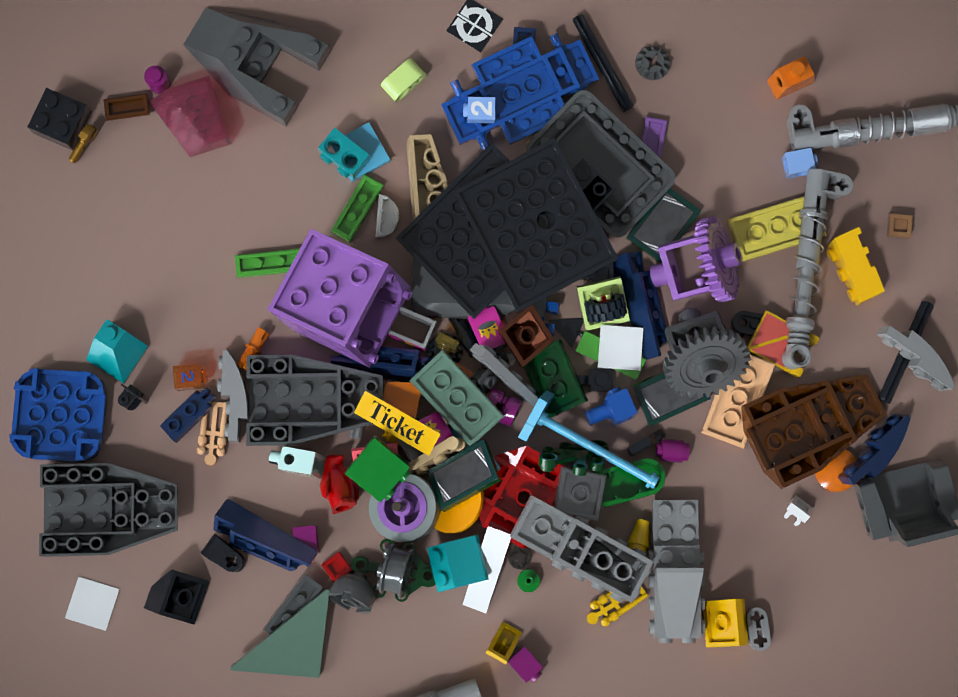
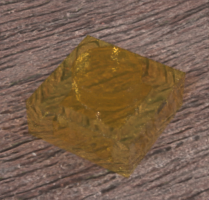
M441 332L438 333L435 342L439 344L437 348L444 350L448 354L450 351L456 353L460 346V342Z

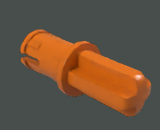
M257 327L249 344H245L246 349L237 362V366L241 370L247 371V355L261 354L260 350L270 336L265 330Z

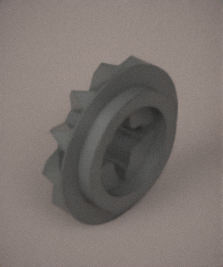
M654 45L644 47L637 54L635 60L638 73L648 80L663 78L668 73L671 64L669 54L662 47ZM658 56L657 63L659 65H654L649 70L648 68L650 62L647 59L649 58L652 60L654 57Z

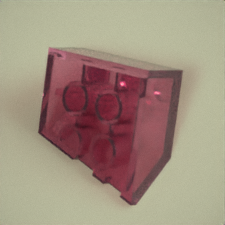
M209 76L166 89L149 102L190 157L232 144L213 83Z

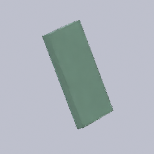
M444 350L440 351L409 380L469 446L477 443L505 417Z

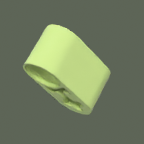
M409 58L384 79L381 87L395 102H398L423 81L426 73L412 58Z

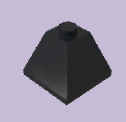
M171 569L151 586L144 609L194 625L210 581Z

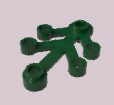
M592 440L595 444L609 451L607 442ZM561 442L559 448L543 447V451L539 455L538 465L542 471L552 472L558 464L576 460V463L573 465V474L585 476L587 473L586 457H593L590 460L589 467L593 471H602L604 461L602 457L579 444Z
M384 539L381 541L380 549L383 552L385 551L383 549L384 542H390L391 544H393V542L390 539ZM413 543L404 544L402 550H405V547L408 545L414 548L413 563L417 569H412L410 578H415V580L407 586L404 599H399L397 594H395L396 600L400 602L406 601L409 595L421 586L432 587L436 585L431 565H426L416 552V547ZM357 556L353 559L351 565L354 572L365 574L367 571L377 572L380 563L369 562L366 557ZM360 560L365 563L363 569H358L356 563ZM429 571L432 573L431 580L424 579L425 572ZM384 591V593L380 596L376 595L375 593V597L382 598L385 596L387 591Z

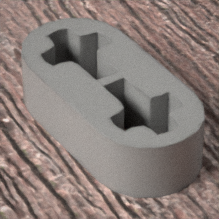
M751 608L746 613L749 644L756 651H764L771 644L768 617L763 609ZM754 611H757L758 615H762V619L759 620V628H756V622L750 619L751 616H754ZM758 630H760L761 637L766 639V642L762 643V647L754 644V639L758 637Z

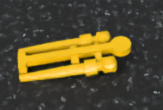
M641 586L640 593L642 595L636 598L633 603L630 602L620 608L618 605L620 602L610 597L611 592L605 595L602 594L598 597V600L590 602L591 609L596 610L600 607V611L589 613L587 615V622L596 624L599 617L604 614L606 617L601 619V624L606 627L611 621L615 622L619 619V616L647 598L648 595ZM610 599L612 603L604 608L602 605ZM615 607L617 611L611 612L608 616L607 611Z

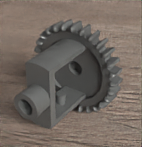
M696 308L685 309L679 315V324L665 328V336L671 351H667V357L664 358L663 370L666 381L670 388L673 387L674 392L680 391L682 396L688 393L689 398L695 393L698 398H701L703 393L707 397H710L711 392L719 395V389L726 392L727 385L734 387V380L741 381L740 374L747 373L745 368L750 367L748 361L751 358L745 340L731 329L726 331L722 317L717 310L701 316L700 311Z

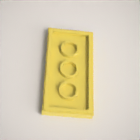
M804 196L728 219L734 242L738 244L741 251L742 262L799 244V237H797V235H800L801 228L799 213L803 208ZM826 232L823 233L822 238L827 236Z

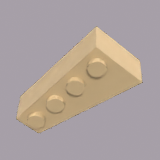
M431 134L409 135L407 139L413 220L448 187Z

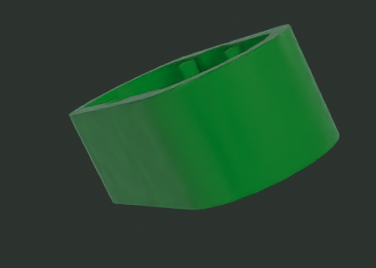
M652 459L630 462L651 475L653 472L657 473L656 475L660 478L653 489L645 487L646 482L618 466L594 472L606 475L601 508L654 495L661 490L665 483L663 467Z

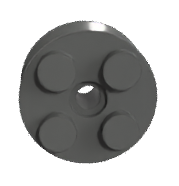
M391 544V546L386 545L383 556L385 558L384 564L380 563L377 571L379 579L376 590H379V593L383 594L384 591L398 594V598L404 596L413 567L414 549L411 548L409 551L396 548L395 544Z

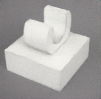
M795 495L789 502L784 518L787 519L791 514L795 515L797 519L794 525L798 526L801 521L805 523L810 518L814 508Z

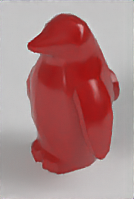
M328 455L324 461L320 491L322 497L328 499L332 514L352 509L359 499L357 483L345 474L347 469L343 465L344 455Z

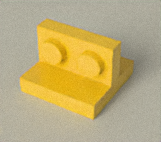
M745 599L705 601L703 616L705 620L706 647L748 645Z

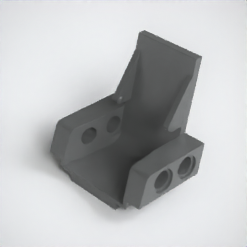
M941 459L881 473L876 478L864 477L854 485L867 535L873 540L889 537L890 542L898 540L906 547H911L958 535V526L954 522V520H958V500L948 465Z

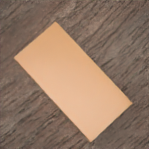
M750 355L751 360L748 361L750 367L745 368L747 373L740 374L742 380H734V387L727 385L726 392L719 389V395L715 394L701 431L703 434L743 449L746 445L747 437L743 431L741 406L764 396L775 367L774 363Z

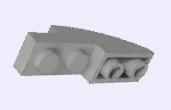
M891 326L879 328L876 335L882 338V342L885 345L900 350V355L910 360L908 367L914 370L913 374L915 376L927 379L931 382L930 385L938 391L954 389L955 385L946 365L922 337L913 330L900 333Z
M223 350V356H219L218 362L219 370H222V378H218L217 388L218 392H221V396L230 398V401H226V415H229V423L225 424V437H228V441L231 443H240L241 420L249 421V398L245 381L236 361L228 350Z

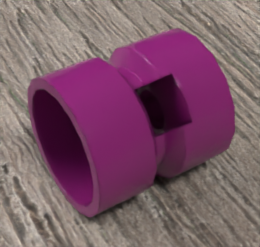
M493 388L488 399L496 407L498 403L504 404L500 412L505 417L499 422L511 427L522 400L513 396L507 398L505 392Z

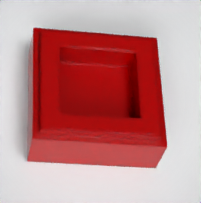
M340 551L321 564L333 582L339 576L350 573L353 570Z

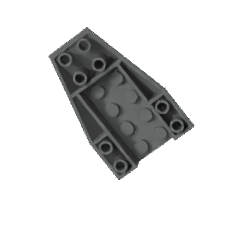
M247 355L249 423H246V446L296 445L373 424L354 412L365 391L383 401V376L296 355Z

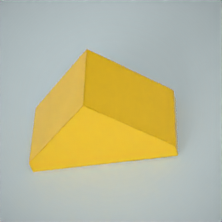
M502 622L485 653L506 664L523 632Z

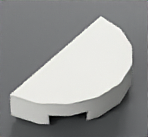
M379 194L376 239L385 238L392 234L397 228L400 219L399 209L395 202L388 196Z

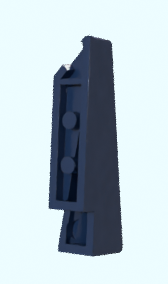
M641 252L619 255V260L613 262L614 278L621 277L632 327L643 328L642 353L644 359L648 360L659 357L662 354L660 351L661 344L666 342L667 339L665 336L666 324L657 287L652 282L650 271L644 272Z

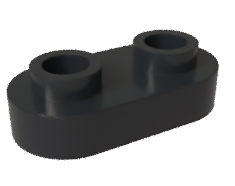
M740 311L733 316L731 326L736 333L753 336L763 314ZM739 320H744L746 326L741 327L739 325Z

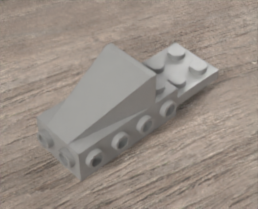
M530 496L509 537L552 560V566L562 571L564 569L572 571V577L582 582L584 579L591 581L592 584L590 586L602 593L604 589L611 592L610 597L620 603L623 600L633 603L653 564L652 560L646 558L647 553L638 548H635L633 551L626 547L628 543L617 537L612 539L607 536L608 532L597 526L594 529L588 526L589 521L580 516L572 518L540 499Z
M652 500V551H648V559L653 561L652 574L648 575V586L652 587V597H649V610H652V620H649V634H653V638H659V643H673V638H682V643H696V638H701V634H705V620H701V610H705V598L701 597V587H704L705 578L703 574L704 568H700V564H704V551H700L698 500Z

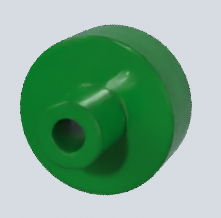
M524 570L519 574L517 584L522 591L530 593L539 587L540 578L535 571Z

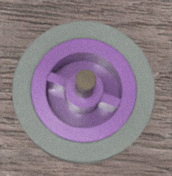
M410 474L403 483L398 481L393 487L396 491L388 501L384 498L380 503L371 495L369 501L370 519L376 530L390 540L397 542L420 540L433 530L438 521L440 507L432 485L420 476Z

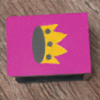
M494 306L485 309L475 319L468 316V325L472 327L473 336L478 345H487L495 352L507 347L497 331L501 320Z

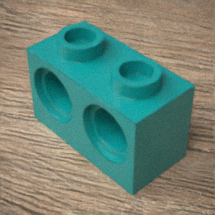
M335 127L318 147L321 154L319 157L328 165L333 163L338 167L337 171L343 177L348 178L350 176L353 180L371 160L370 155ZM333 144L340 146L339 151L336 153L328 151L329 147ZM349 158L358 160L357 164L352 167L347 166L346 161Z

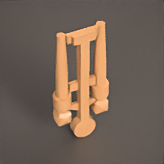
M213 402L211 404L213 406L211 431L206 430L207 414L201 419L197 453L204 455L206 448H209V454L204 459L205 463L209 466H213L217 461L214 449H217L216 454L218 456L225 455L224 446H226L227 441L225 439V424L227 423L225 402ZM218 407H223L219 432L216 431ZM206 435H210V444H206ZM215 436H219L217 445H215Z

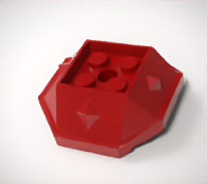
M528 446L495 455L494 459L501 467L498 471L501 481L483 490V506L479 515L482 527L487 529L489 526L511 534L526 505L518 501V495L521 492H527L530 496H534L553 507L560 468L564 466L558 464L552 472L542 471L538 465L541 453ZM510 539V542L522 549L527 548L526 545L515 539Z

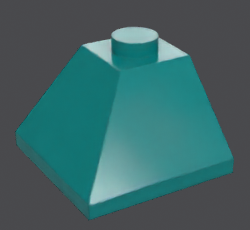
M106 319L93 339L86 360L125 384L149 346Z

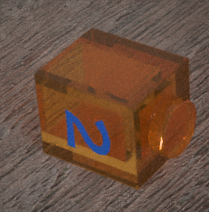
M201 364L173 366L174 389L177 391L205 389L204 383L208 382L207 370L203 369Z

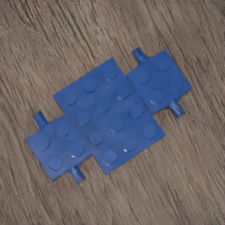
M558 33L549 37L555 49L541 56L531 36L473 63L471 66L480 85L463 91L459 79H457L455 83L454 81L450 83L456 95L451 100L441 104L459 145L470 140H478L482 151L490 146L485 135L500 126L509 145L539 132L565 105L562 97L584 90L588 85L599 80L581 40L563 45ZM468 97H495L494 123H467V117H463V103H467Z

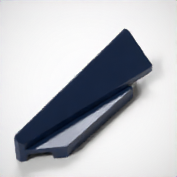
M381 346L377 353L379 356L376 364L372 363L370 368L342 354L338 357H331L330 361L331 364L382 375L383 379L410 382L409 380L434 357L420 358L419 350Z
M230 499L225 500L214 515L213 530L229 535L230 546L288 571L296 570L300 565L310 566L317 555L315 549Z

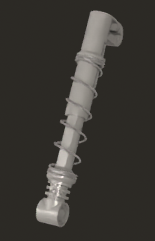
M809 169L807 171L804 203L799 213L801 228L800 235H797L799 237L798 253L794 256L797 258L796 269L799 270V275L792 276V278L798 279L796 296L789 297V299L795 300L794 315L786 318V326L790 333L787 334L789 338L787 339L788 344L782 354V363L790 370L808 365L811 359L808 347L810 342L807 340H810L809 334L814 329L815 321L809 317L817 311L811 304V296L819 292V288L813 283L814 275H817L822 270L819 266L820 253L824 251V247L821 245L822 235L827 229L824 225V222L828 220V213L825 211L827 199L838 200L852 191L853 182L846 174L822 169ZM837 184V186H834L828 190V186H833ZM815 286L817 291L812 294V287ZM810 306L815 310L812 314H809ZM794 352L798 354L799 362L794 360Z

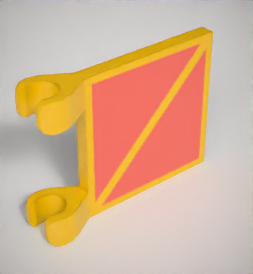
M765 310L747 345L749 352L763 360L774 363L776 367L795 378L801 377L803 373L802 368L790 370L782 363V354L786 350L787 339H789L787 334L790 333L786 326V320ZM812 333L809 334L810 340H807L810 342L809 345H817L819 337Z

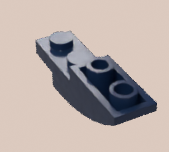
M893 414L886 419V423L882 427L870 433V437L865 441L869 448L862 451L855 462L846 465L843 468V472L838 476L842 484L855 485L861 478H876L884 470L898 451L905 437L910 422L909 415Z

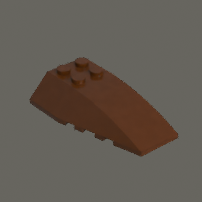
M867 374L780 388L741 406L743 431L762 471L780 489L823 470L832 460L836 459L846 448L887 415Z

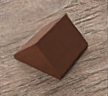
M533 305L518 313L515 310L503 316L497 330L521 367H524L555 340Z

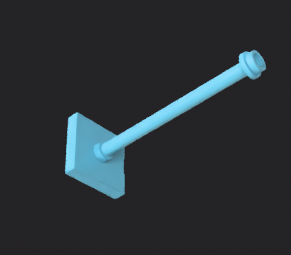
M546 390L538 399L518 438L527 441L538 425H545L647 483L645 487L652 489L655 487L660 478L656 475L657 473L653 472L651 475L547 417L548 414L545 411L555 394Z

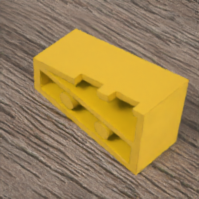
M859 227L834 238L827 246L828 250L826 251L830 261L835 262L838 268L836 270L838 278L841 282H845L848 288L846 290L848 298L851 302H855L856 306L885 292L875 265H871L866 255L870 253L868 247H862L858 237L861 234Z

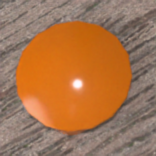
M845 449L823 470L815 473L817 481L829 492H841L849 489L852 485L842 484L838 476L843 472V468L855 462L856 458L850 451Z

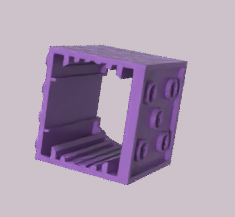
M310 229L267 310L294 332L370 368L372 363H377L379 358L377 353L406 299L409 300L411 298L412 291H410L411 287L389 264Z

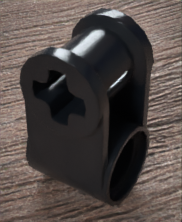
M216 534L212 535L200 552L210 561L218 564L228 572H240L246 564L245 557ZM230 558H236L237 566H231Z

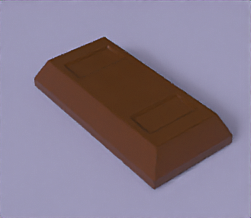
M147 93L103 99L106 121L150 115Z

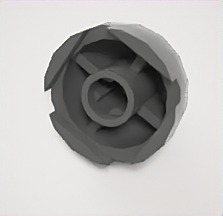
M361 572L347 573L339 576L334 581L328 596H330L329 599L342 608L349 610L350 607L357 608V613L368 614L371 612L374 604L375 589L371 582L367 580L365 574Z

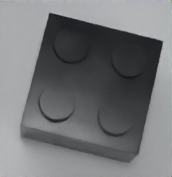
M46 88L27 128L33 134L73 151L79 139L78 135L85 127L92 111L86 104Z

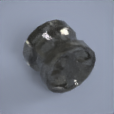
M518 546L513 548L508 555L510 565L515 569L526 568L531 561L530 551L527 548L522 549Z

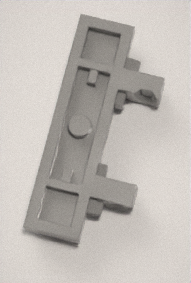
M475 343L470 349L473 353L472 356L494 372L504 386L513 390L523 401L535 407L538 398L534 395L536 390L527 383L523 384L521 382L523 378L515 371H509L508 368L510 366L501 358L497 360L494 357L496 352L487 345L483 346Z

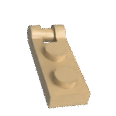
M449 437L436 445L429 456L423 453L409 462L410 468L408 470L411 472L410 474L422 476L427 473L429 467L447 460V456L453 452L465 450L467 443L463 438Z

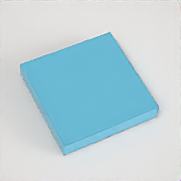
M369 122L345 135L366 151L371 159L354 180L349 176L351 182L390 162L389 156ZM331 145L335 153L339 151V145ZM349 158L346 161V165L349 167L355 166L358 160Z

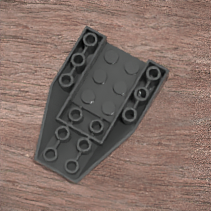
M110 463L40 465V488H44V533H39L40 557L111 555L178 531L177 484Z

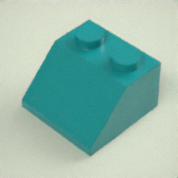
M478 535L427 548L437 592L489 580Z

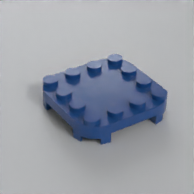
M34 368L24 373L15 382L13 388L15 390L12 433L9 434V438L15 451L21 456L33 460L85 462L96 458L103 444L107 391L103 380L93 373L86 371Z

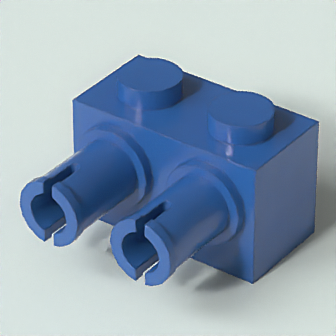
M620 387L608 391L602 405L586 410L584 414L589 426L605 419L611 420L613 426L633 419L637 415V410L627 388L621 390Z

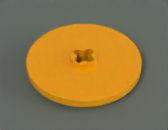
M483 491L446 512L440 510L439 518L434 528L444 533L456 534L471 527L482 510Z

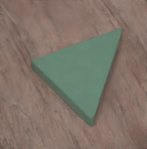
M324 589L290 619L271 632L268 637L249 650L241 659L233 663L230 668L231 671L319 678L330 590Z

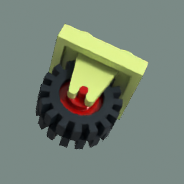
M620 276L576 286L586 331L601 328V325L610 326L630 321Z

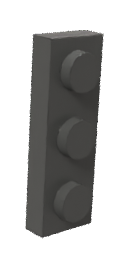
M304 573L263 630L271 634V632L290 619L309 601H312L322 590L323 586Z

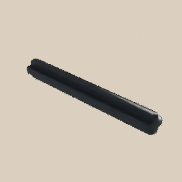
M583 14L577 15L573 18V23L622 111L626 112L632 109L634 106L632 100Z
M928 301L921 302L909 331L913 330L921 337L934 308L932 303ZM900 351L878 397L881 402L886 404L891 403L910 361L900 355Z

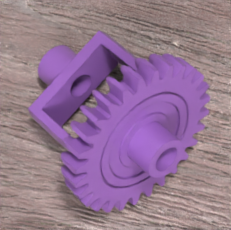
M714 216L703 218L697 222L696 232L693 236L659 245L658 250L662 263L650 266V276L655 287L669 284L674 301L707 292H712L711 295L719 302L734 300L737 297V293H739L737 288L739 283L737 280H739V277L736 273L738 271L736 266L742 264V255L737 243L731 244V242H728V234H725V228L722 227L721 222H718V218ZM692 243H699L700 246L696 247L695 250L701 252L697 259L703 260V264L699 268H705V273L701 275V278L695 279L696 288L684 291L672 249Z

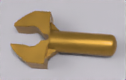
M87 124L78 135L80 140L68 158L70 162L76 163L88 142H93L98 132L96 127Z

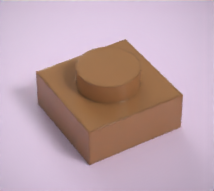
M890 213L888 215L887 237L910 239L913 215Z

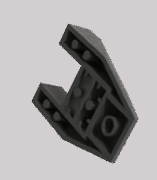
M211 8L204 9L183 44L229 96L284 126L288 125L297 109L295 101L262 83L282 50L320 71L330 54L329 46L326 43L274 20Z

